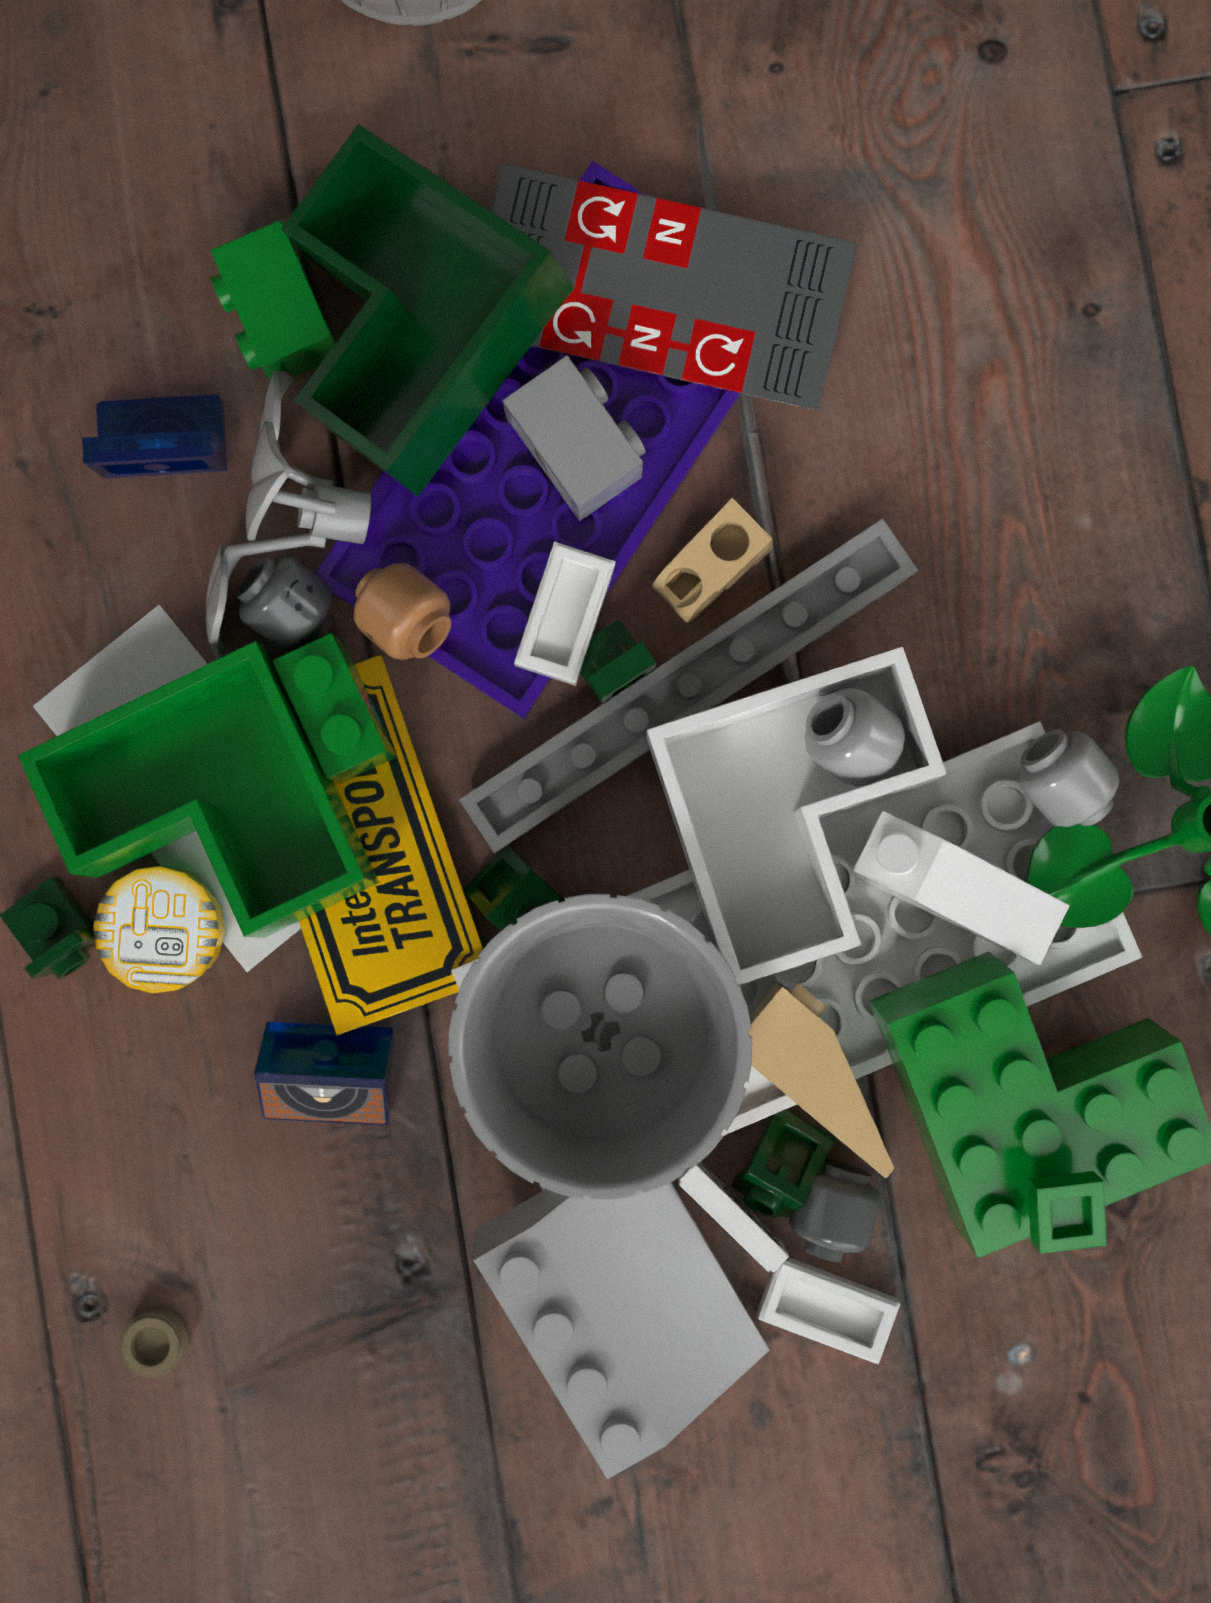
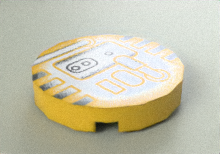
M170 866L137 869L114 882L99 902L93 925L96 950L109 973L126 986L148 993L175 991L196 981L206 970L210 969L219 957L225 935L222 907L215 895L211 894L208 888L201 883L203 881L193 873Z

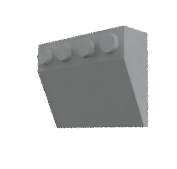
M672 1182L646 1193H643V1190L636 1192L635 1196L619 1199H591V1196L586 1195L582 1199L560 1195L545 1189L475 1229L474 1263L607 1479L665 1447L770 1351L766 1341Z

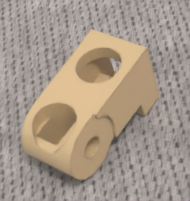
M731 498L664 568L654 581L652 588L686 623H690L706 610L725 589L728 590L753 565L756 566L773 549V539Z

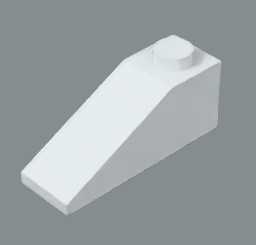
M882 811L853 869L860 880L1038 966L1041 965L1069 908L1068 904L947 840L885 811Z

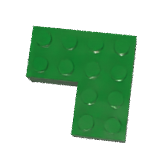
M256 641L18 755L69 874L99 878L196 831L244 937L265 938L380 883L333 781L326 778L273 663V660L276 659L275 655Z
M990 952L869 1000L953 1223L977 1258L1030 1237L1029 1178L1094 1171L1104 1181L1105 1206L1211 1163V1126L1182 1042L1149 1018L1046 1059L1014 971Z

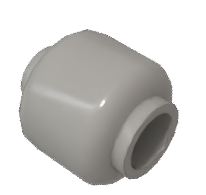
M851 687L826 695L812 707L807 717L804 739L806 750L816 764L842 782L854 786H863L883 778L896 765L903 751L905 732L902 721L892 710L867 691Z
M1055 729L1037 738L1024 751L1020 762L1023 767L1019 774V786L1051 824L1063 827H1070L1076 824L1090 826L1099 822L1111 811L1114 804L1112 798L1119 787V772L1087 734L1081 731H1068L1065 733L1062 729Z

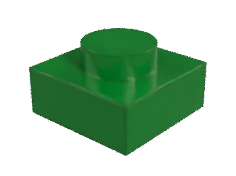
M1094 1171L1028 1179L1030 1238L1032 1245L1040 1254L1107 1246L1104 1181Z

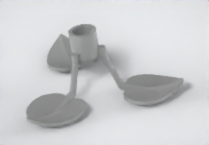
M275 370L266 392L264 411L260 420L258 440L251 467L253 488L249 492L246 507L247 540L255 541L260 523L271 502L298 507V527L307 528L310 531L306 534L230 546L220 544L210 573L206 594L207 637L210 649L217 659L227 655L219 632L226 605L228 580L241 557L303 546L324 548L326 538L363 544L368 530L371 510V494L369 492L335 487L332 480L316 478L289 465L282 456L278 441L281 420V398L288 387L295 382V379L289 373L282 370ZM287 478L311 488H303L301 495L279 490Z

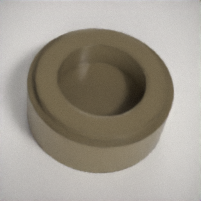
M162 1307L146 1309L136 1315L126 1325L121 1334L119 1351L122 1361L131 1372L144 1378L164 1376L172 1371L184 1357L189 1344L188 1329L182 1318L172 1310Z

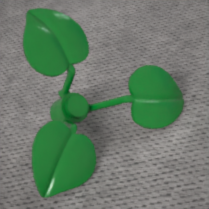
M1194 666L1181 668L1152 685L1134 706L1125 729V747L1134 769L1140 775L1147 778H1161L1170 775L1171 787L1175 791L1191 798V801L1181 804L1175 810L1171 820L1172 832L1113 854L1110 838L1096 825L1054 826L1043 834L1032 850L1025 882L1069 905L1060 926L1068 928L1096 927L1117 918L1126 909L1133 897V886L1128 875L1119 865L1177 845L1192 853L1211 851L1210 788L1205 785L1196 787L1186 782L1197 783L1211 779V696L1203 686ZM1211 854L1204 864V870L1209 876H1211ZM1210 878L1200 886L1197 892L1196 907L1203 927L1211 936Z

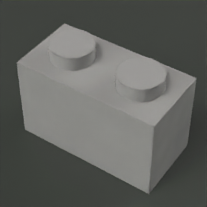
M565 356L502 400L507 420L579 521L642 478L643 461L640 456L646 453L640 438L627 421L623 420L619 424L614 422L603 406L608 401V397L599 380L587 367L579 372L568 356Z

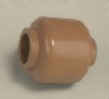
M402 562L390 564L383 569L375 568L368 572L357 586L354 621L358 629L388 656L398 660L414 657L424 658L432 654L447 638L452 623L449 617L450 602L448 596L416 567Z

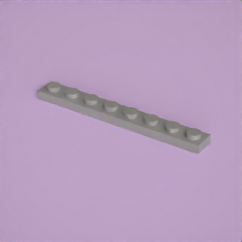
M882 518L459 799V801L494 853L499 852L649 752L647 729L715 708L918 572V569Z

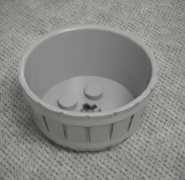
M585 894L565 898V901L562 902L556 900L542 905L516 919L518 921L516 924L512 925L510 923L492 938L478 955L480 957L479 961L473 962L462 981L455 1003L458 1005L456 1010L452 1011L448 1043V1056H452V1062L449 1063L452 1083L460 1107L464 1106L466 1110L464 1115L485 1147L490 1152L493 1150L497 1154L495 1157L513 1173L532 1184L534 1181L540 1183L539 1187L560 1195L584 1199V1195L591 1196V1199H619L635 1196L636 1192L643 1190V1193L660 1188L685 1174V1169L688 1167L690 1169L694 1168L707 1157L723 1138L721 1134L724 1129L728 1131L739 1112L747 1090L744 1088V1084L749 1082L752 1065V1036H749L748 1032L752 1028L748 1006L741 987L735 984L734 979H737L726 959L711 941L706 942L703 939L705 935L687 920L669 910L666 912L661 910L659 905L639 898L622 895L610 897V894ZM595 1013H603L606 1022L617 1021L620 1026V1033L611 1037L612 1048L599 1051L595 1041L585 1042L582 1037V1030L591 1027L590 1016Z

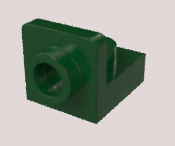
M615 621L592 636L580 675L602 705L654 671L656 661L642 641L636 644L621 621Z
M509 845L501 849L463 889L482 914L501 931L510 923L512 925L518 922L516 919L537 907L556 900L559 902L565 901Z
M50 877L0 914L4 923L32 960L24 968L32 979L53 974L58 980L63 979L91 959L87 949L95 944L94 924L60 877Z
M786 1110L775 1113L769 1117L746 1167L736 1174L731 1187L745 1195L744 1202L754 1211L771 1218L779 1216L786 1218L791 1213L805 1206L812 1191L814 1179L819 1175L835 1138Z

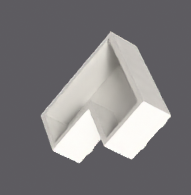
M903 647L647 729V742L714 946L726 959L737 979H734L735 984L741 985L862 945L819 818L932 782L947 774ZM851 687L867 691L892 710L902 721L905 732L903 751L896 765L883 778L863 786H854L842 782L816 764L806 750L804 739L807 717L812 707L826 695Z

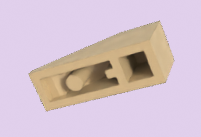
M775 982L749 1013L752 1028L748 1030L749 1036H752L751 1066L884 1178H887L894 1170V1166L835 1031L820 1019L827 1010V1007L799 983H796L788 992Z

